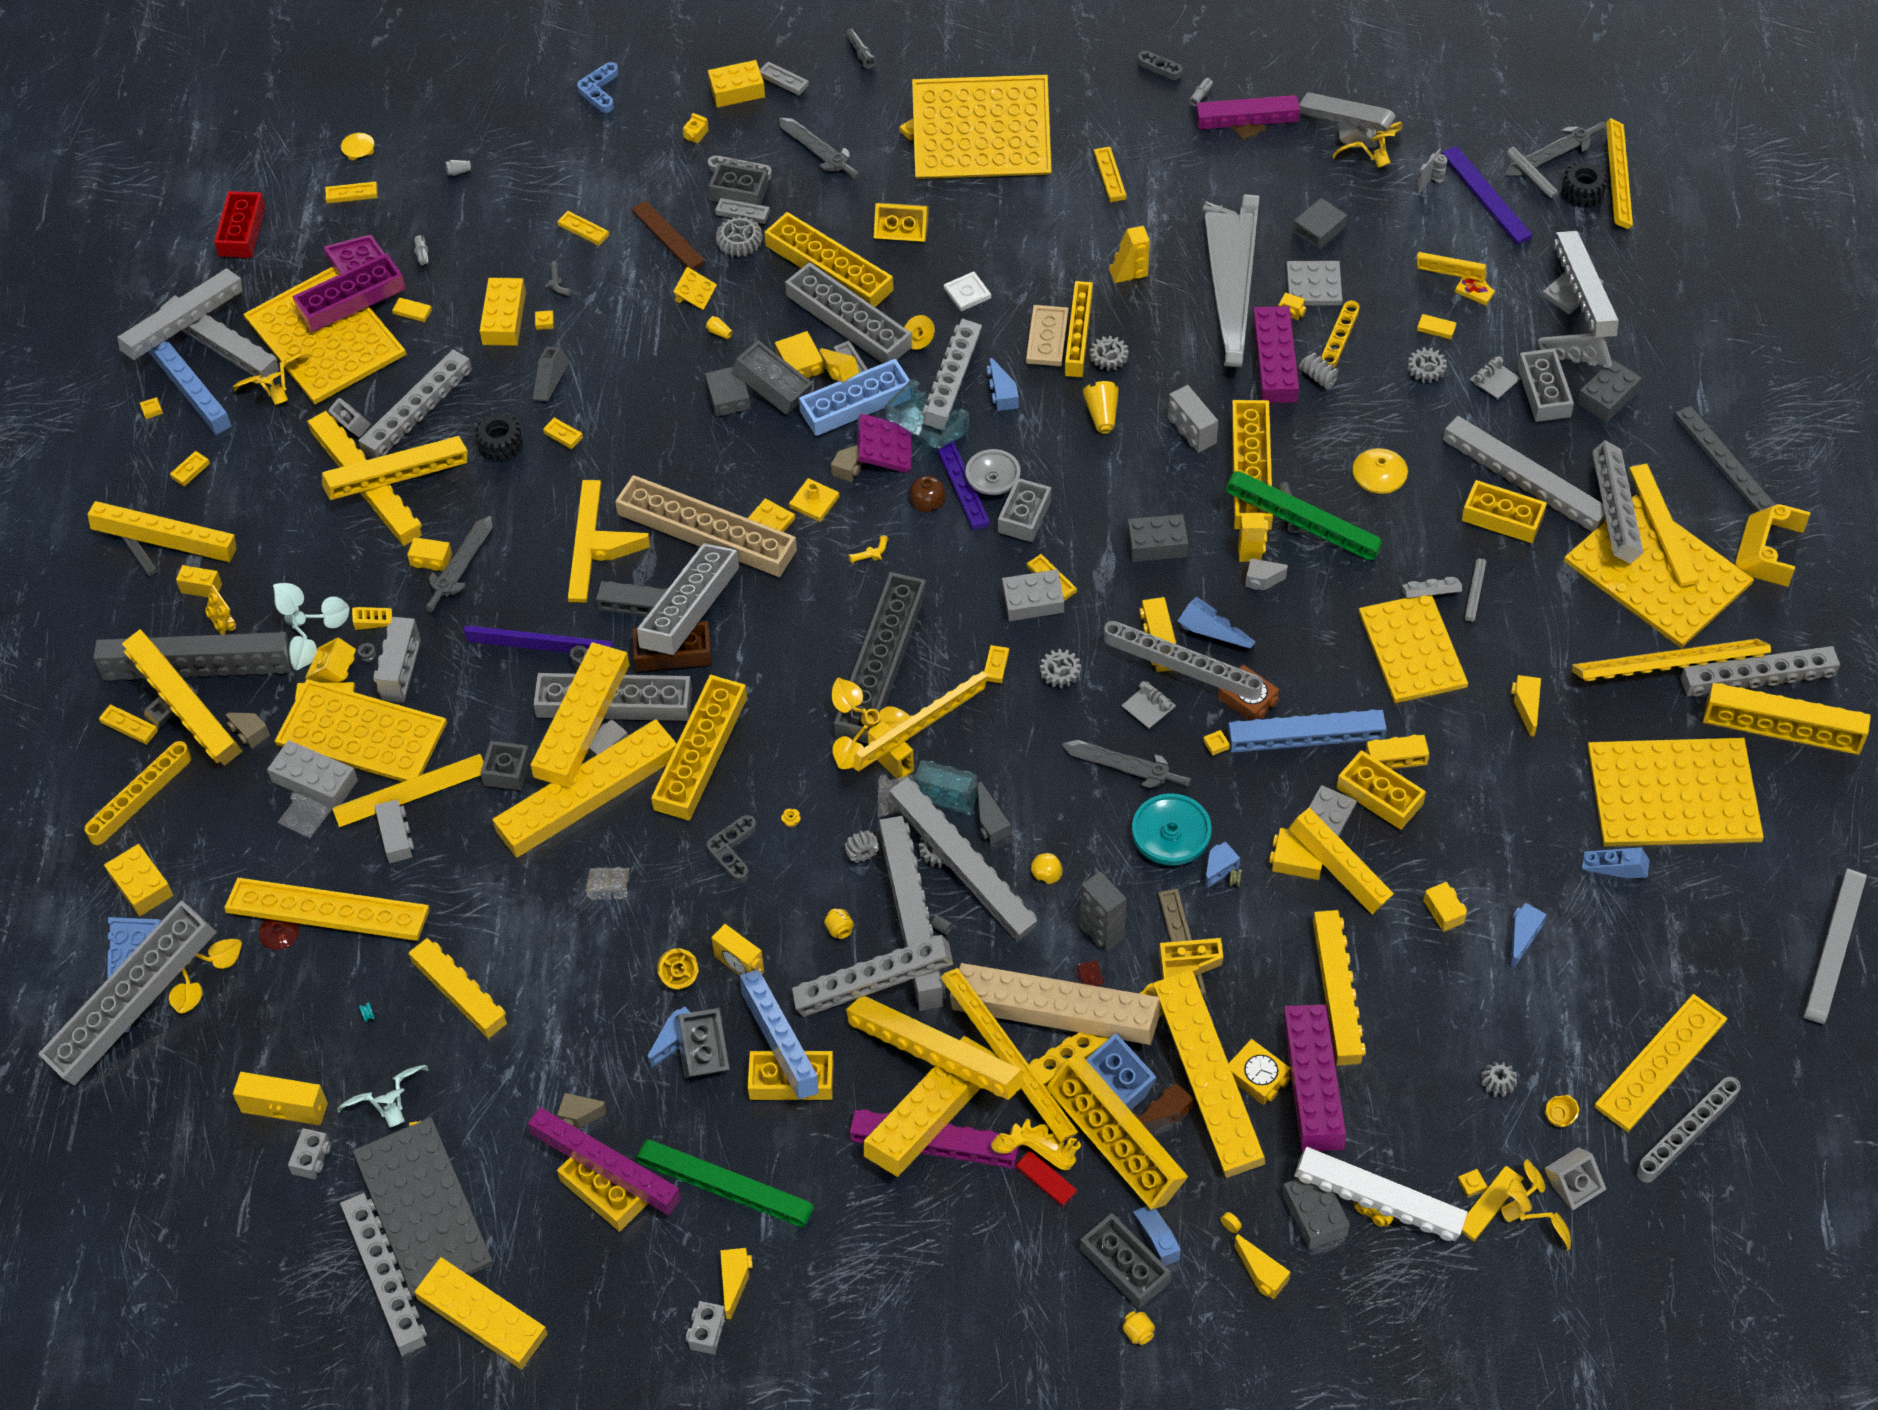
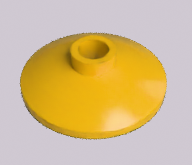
M924 315L911 318L904 327L912 333L911 349L914 350L925 348L932 341L935 332L932 320Z

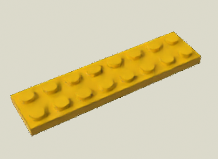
M1693 994L1595 1103L1594 1108L1629 1133L1726 1023L1727 1018Z

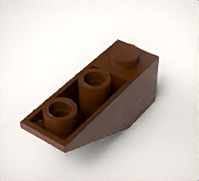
M1175 1083L1171 1087L1165 1088L1161 1093V1097L1157 1101H1152L1148 1105L1147 1111L1143 1115L1139 1114L1136 1118L1148 1131L1179 1122L1193 1108L1194 1098Z

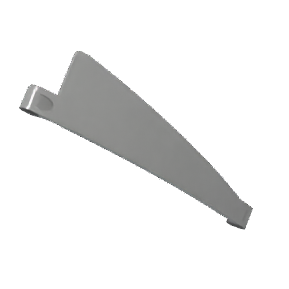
M1244 194L1242 196L1240 215L1206 212L1205 214L1214 295L1225 349L1224 366L1242 367L1259 195Z

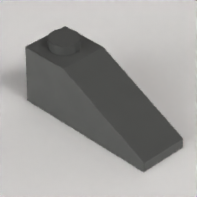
M979 782V832L984 840L987 839L989 844L992 845L1011 835V824L982 782Z

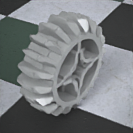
M740 216L739 218L732 217V220L726 219L725 223L721 222L716 232L718 247L721 252L724 251L725 255L730 254L731 257L737 255L739 258L740 255L745 257L747 254L752 255L753 251H757L758 247H761L763 239L762 230L758 223L754 222L753 219L748 220L747 216L745 218Z

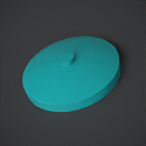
M1162 794L1150 798L1138 808L1133 818L1132 836L1139 851L1150 860L1164 865H1181L1195 860L1206 850L1211 838V821L1206 810L1195 800L1180 794Z

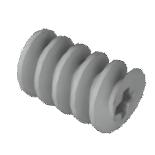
M1317 353L1306 356L1299 364L1300 370L1308 374L1310 378H1314L1325 389H1330L1337 380L1338 369H1333L1332 364L1327 366L1328 362L1326 360L1322 362V357H1317Z

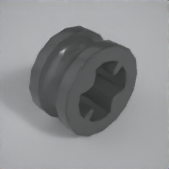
M364 643L359 646L358 654L363 662H370L375 659L376 651L372 644Z

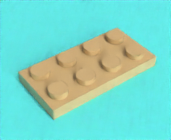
M1033 306L1026 357L1027 364L1062 366L1069 308Z

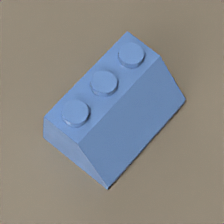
M1117 1033L1086 1059L1130 1111L1147 1096L1157 1079Z

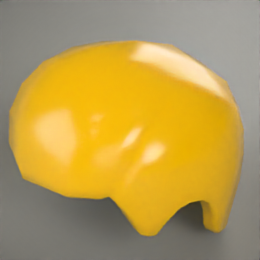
M1044 853L1037 855L1031 863V872L1038 881L1043 880L1047 884H1052L1062 876V865L1053 854Z
M1569 1095L1554 1096L1546 1104L1545 1115L1547 1120L1554 1126L1567 1127L1577 1119L1579 1106L1577 1101Z

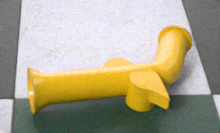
M885 535L880 536L879 546L876 549L868 547L865 552L853 555L848 554L850 563L853 564L856 561L870 557L875 561L882 560L881 554L885 551L888 537Z

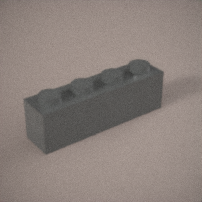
M601 581L596 598L598 610L647 616L668 589Z

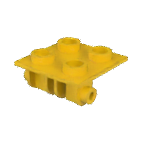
M687 267L673 291L675 293V301L681 303L686 300L704 310L717 284Z
M211 585L205 612L207 617L214 623L215 629L221 635H225V631L236 629V622L229 614L230 608L214 585Z

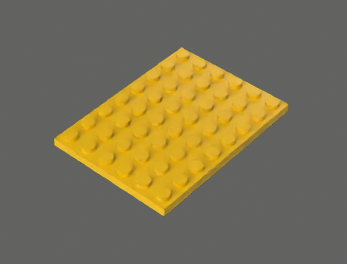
M1048 75L912 79L916 179L1051 175Z
M334 267L244 313L247 322L280 362L299 353L310 354L311 358L301 357L290 361L285 366V369L314 404L323 401L406 355L405 349L369 306L314 332L309 330L297 312L292 296L338 276L339 274Z
M1636 494L1632 497L1643 548V553L1640 557L1630 564L1613 554L1606 520L1564 557V562L1682 649L1753 583L1754 579L1674 522L1700 579L1697 584L1680 587L1644 504Z
M1744 738L1588 742L1587 748L1603 846L1763 841L1764 836Z

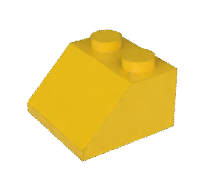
M336 638L318 647L305 678L321 683L344 681L348 676L347 670L354 661L356 649L340 638Z

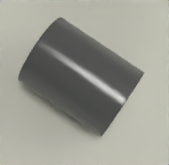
M936 915L931 921L932 928L944 935H948L953 927V923L939 915Z

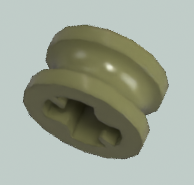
M1231 868L1230 886L1236 884L1237 887H1240L1241 869L1235 871L1234 868Z

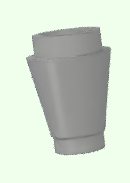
M449 160L445 162L446 174L455 176L471 171L470 161Z

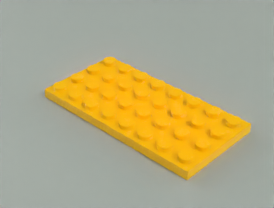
M307 679L275 739V744L284 747L289 740L350 767L404 782L423 774L443 733L447 720L446 718Z

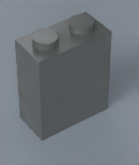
M1320 198L1294 220L1293 233L1320 250L1346 227L1348 215Z
M733 367L705 373L706 384L716 417L751 409L746 384L732 373Z

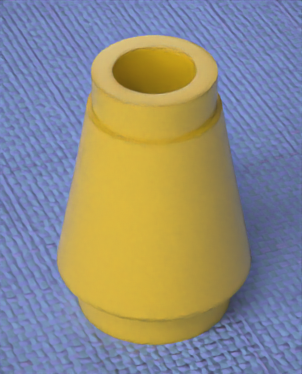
M712 316L706 324L709 332L727 340L733 333L719 317Z

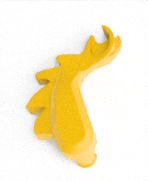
M1027 1119L1022 1127L1014 1124L1010 1135L1000 1133L999 1136L997 1135L991 1143V1147L995 1152L1008 1154L1016 1147L1026 1145L1061 1170H1069L1076 1161L1074 1154L1081 1147V1144L1078 1141L1074 1146L1077 1139L1070 1138L1067 1144L1064 1145V1141L1060 1142L1054 1133L1048 1134V1124H1041L1031 1128L1030 1120Z

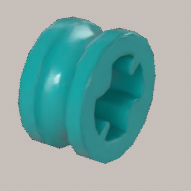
M369 1002L365 1006L359 1005L365 1023L368 1022V1019H375Z

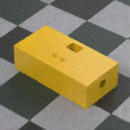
M240 1072L233 1091V1096L242 1113L320 1126L328 1105L322 1088L318 1084Z

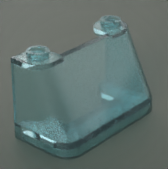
M911 379L885 405L886 418L889 421L895 422L918 436L933 448L940 449L969 432V413L962 408L958 412L954 410L950 413L944 430L923 424L925 416L922 413L925 405L929 406V404H927L926 392L923 391L921 393L917 388L919 382Z

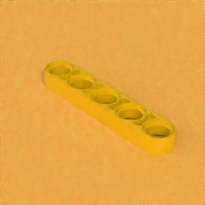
M1347 301L1344 304L1323 351L1322 362L1326 358L1334 360L1333 362H1328L1327 366L1332 364L1333 368L1336 367L1352 331L1360 307L1355 301ZM1353 307L1356 311L1350 312L1347 308ZM1348 320L1350 321V323L1343 324L1341 321ZM1341 332L1344 333L1345 336L1338 337L1336 333ZM1337 345L1339 349L1333 350L1330 346Z

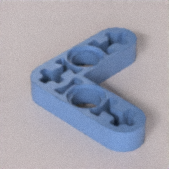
M613 62L606 63L581 79L577 84L578 92L604 113L611 112L614 109L613 99L600 87L618 76L617 64ZM596 77H601V78H602L601 80H598V81H597V80H594ZM594 94L600 95L599 97H592Z

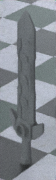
M779 118L782 130L825 161V163L820 164L822 169L828 171H840L843 169L856 180L860 177V173L848 165L850 159L847 149L843 148L842 152L839 153L794 119Z
M1602 121L1587 130L1582 127H1567L1562 132L1568 135L1525 156V158L1537 168L1545 162L1561 156L1578 146H1581V151L1584 152L1590 146V136L1605 129L1606 124ZM1515 162L1510 164L1506 172L1507 176H1521L1525 174Z
M487 516L474 524L440 577H437L434 572L430 575L431 588L434 589L435 594L425 606L427 611L432 612L442 595H454L464 588L465 583L457 582L492 530L491 516Z
M1080 740L1062 744L1070 756L1147 779L1142 783L1143 787H1157L1160 784H1164L1166 780L1188 787L1191 784V778L1170 773L1166 760L1156 754L1154 755L1156 763Z

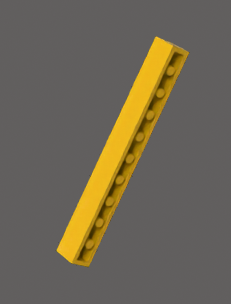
M324 411L307 421L313 436L339 468L367 461L363 451L356 448L354 440L347 437L345 429L338 426V422L333 415L330 416L327 411ZM390 484L360 492L403 546L412 542L414 537L419 538L422 536L420 521L418 518H413L408 506L404 507L400 496L393 493L394 491Z
M866 996L858 998L846 1009L849 1024L854 1028H859L869 1035L880 1038L884 1042L898 1047L900 1050H905L915 1057L926 1060L930 1064L936 1065L948 1073H953L965 1081H970L980 1088L993 1092L997 1096L1009 1100L1024 1085L1021 1069Z

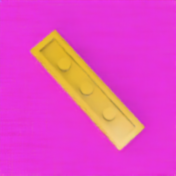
M1111 147L1094 149V156L1109 202L1126 200V193Z
M1422 252L1417 254V269L1485 281L1486 264Z
M1505 1166L1466 1215L1461 1233L1475 1242L1510 1198L1506 1193L1511 1180L1518 1178L1522 1182L1523 1177Z

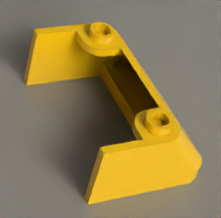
M1779 504L1751 514L1745 527L1735 566L1751 577L1789 587L1795 566L1777 562L1778 553L1775 549L1765 546L1771 525L1804 533L1810 512Z

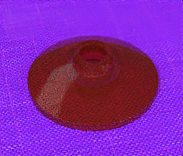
M266 919L261 924L258 935L261 943L266 948L282 950L295 942L299 934V927L297 923Z

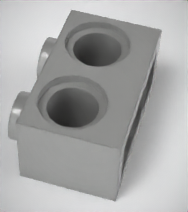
M302 1129L288 1163V1167L293 1175L316 1179L317 1174L321 1173L324 1165L323 1159L331 1148V1142L326 1133ZM314 1143H319L317 1146L311 1147ZM306 1162H311L309 1165L303 1166Z
M699 1301L698 1308H694L692 1313V1321H694L692 1328H688L686 1334V1341L689 1343L690 1350L715 1355L726 1317L725 1306ZM706 1315L713 1316L710 1320L703 1319ZM700 1335H707V1338L704 1340L697 1339Z

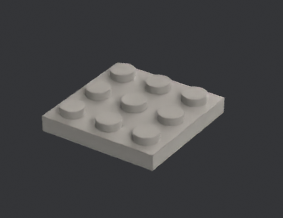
M1287 261L1288 294L1305 299L1304 305H1342L1339 261Z

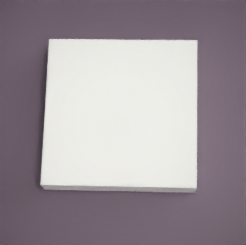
M975 272L944 284V290L960 311L991 299V293Z

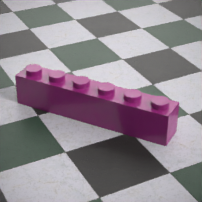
M1297 95L1197 103L1196 106L1198 129L1299 122L1300 108Z

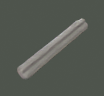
M1511 147L1507 151V155L1550 198L1557 194V190L1515 147Z
M1478 558L1476 560L1465 614L1466 621L1473 622L1476 617L1486 566L1485 559Z

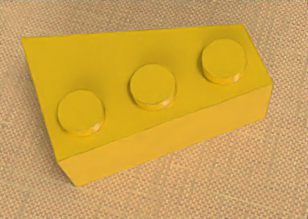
M1144 226L1126 230L1120 243V249L1114 255L1115 260L1109 266L1114 283L1148 276L1150 240Z
M1221 938L1160 943L1159 958L1162 980L1191 969L1194 976L1221 966L1223 961Z

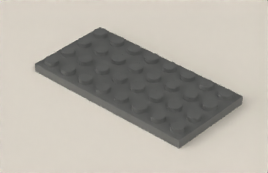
M432 1117L353 1150L413 1299L417 1298L414 1291L440 1257L467 1275L493 1264Z

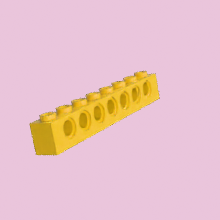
M1153 983L1147 985L1139 993L1157 997ZM1160 1006V1011H1161V1012H1160L1159 1017H1160L1161 1015H1163V1011H1162V1009H1161V1006ZM1078 1032L1072 1038H1066L1058 1047L1049 1049L1041 1058L1032 1060L1029 1066L1046 1088L1067 1060L1062 1056L1069 1055L1071 1058L1083 1056L1087 1059L1110 1038ZM1084 1044L1087 1045V1047L1081 1048L1079 1047V1045ZM1052 1066L1054 1067V1069L1049 1070L1046 1069V1067Z

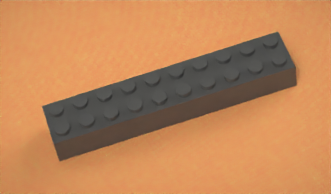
M892 572L889 573L850 682L858 685L863 693V700L860 705L855 706L856 708L866 709L867 711L869 709H876L880 712L886 707L926 596V580ZM853 709L847 713L838 711L834 722L835 736H847L853 740L864 726L861 722L863 713L856 712ZM871 727L865 729L856 741L869 744L868 731Z
M286 632L149 638L179 675L185 678L190 676L207 677L213 675L283 674L292 672L289 656L290 642ZM127 639L96 640L94 661L103 680L147 679L137 669L134 662L123 652L126 648L122 643Z

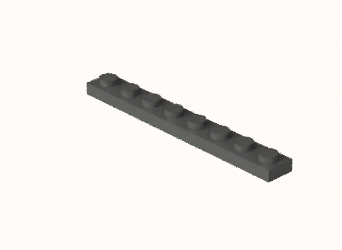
M1691 406L1675 413L1677 421L1755 512L1776 505Z

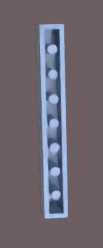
M167 339L148 351L216 435L231 427L227 412Z
M1374 709L1361 712L1351 711L1348 713H1330L1325 715L1313 714L1301 717H1275L1265 720L1229 722L1228 727L1231 752L1362 742L1375 739L1385 740L1386 735L1383 710Z
M756 970L740 975L741 994L798 1099L818 1094L817 1074L761 972Z

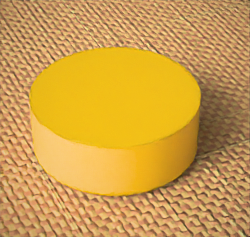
M1226 1212L1220 1218L1222 1224L1232 1233H1237L1242 1227L1238 1218L1232 1213Z

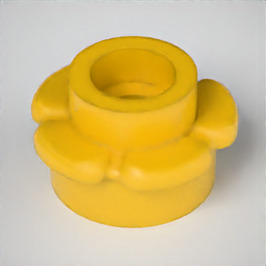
M786 809L781 816V820L786 826L794 827L801 819L800 813L796 809Z

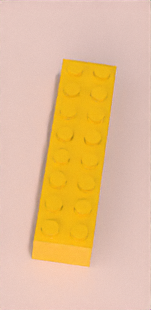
M788 212L764 232L766 247L800 268H803L810 262L873 307H876L893 291V276Z
M1233 400L1231 413L1233 472H1243L1272 486L1269 401ZM1233 496L1234 529H1240L1241 513H1264V520H1268V530H1271L1273 514Z
M141 629L122 643L126 648L123 652L134 662L137 669L147 678L152 687L158 691L161 698L170 706V709L176 716L182 720L184 726L190 730L194 738L206 749L205 751L216 763L221 762L225 766L243 752Z
M591 643L531 763L534 778L570 788L629 667L627 652Z
M713 675L709 676L651 797L653 810L690 821L747 700L745 684Z
M1713 683L1706 702L1703 723L1860 755L1868 736L1871 715L1839 707L1825 706L1820 703L1815 704L1800 699L1786 698L1781 695L1776 696L1761 691L1757 692L1741 687L1727 686L1722 683Z
M965 1036L960 1039V1041L998 1058L997 1054ZM935 1066L864 1140V1157L898 1177L981 1088L970 1081H965L961 1077Z
M1083 1056L1067 1058L1046 1089L1151 1210L1166 1206L1188 1178L1186 1173Z

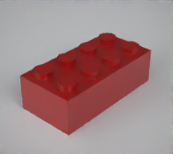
M228 191L214 240L218 256L252 258L266 208L262 193Z

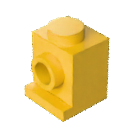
M692 113L691 119L683 127L684 138L699 143L709 131L707 118Z
M1288 293L1284 294L1278 305L1289 306L1291 318L1299 320L1306 312V307H1304L1305 299Z

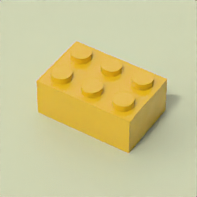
M756 60L708 70L709 85L716 107L765 97L764 82Z
M139 844L104 864L110 878L139 917L174 896L167 881Z

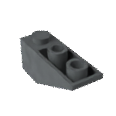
M546 347L538 362L533 401L548 402L566 370L570 360L561 347Z
M187 683L189 687L193 690V692L197 695L198 692L189 683ZM159 696L145 709L143 718L159 730L175 713Z

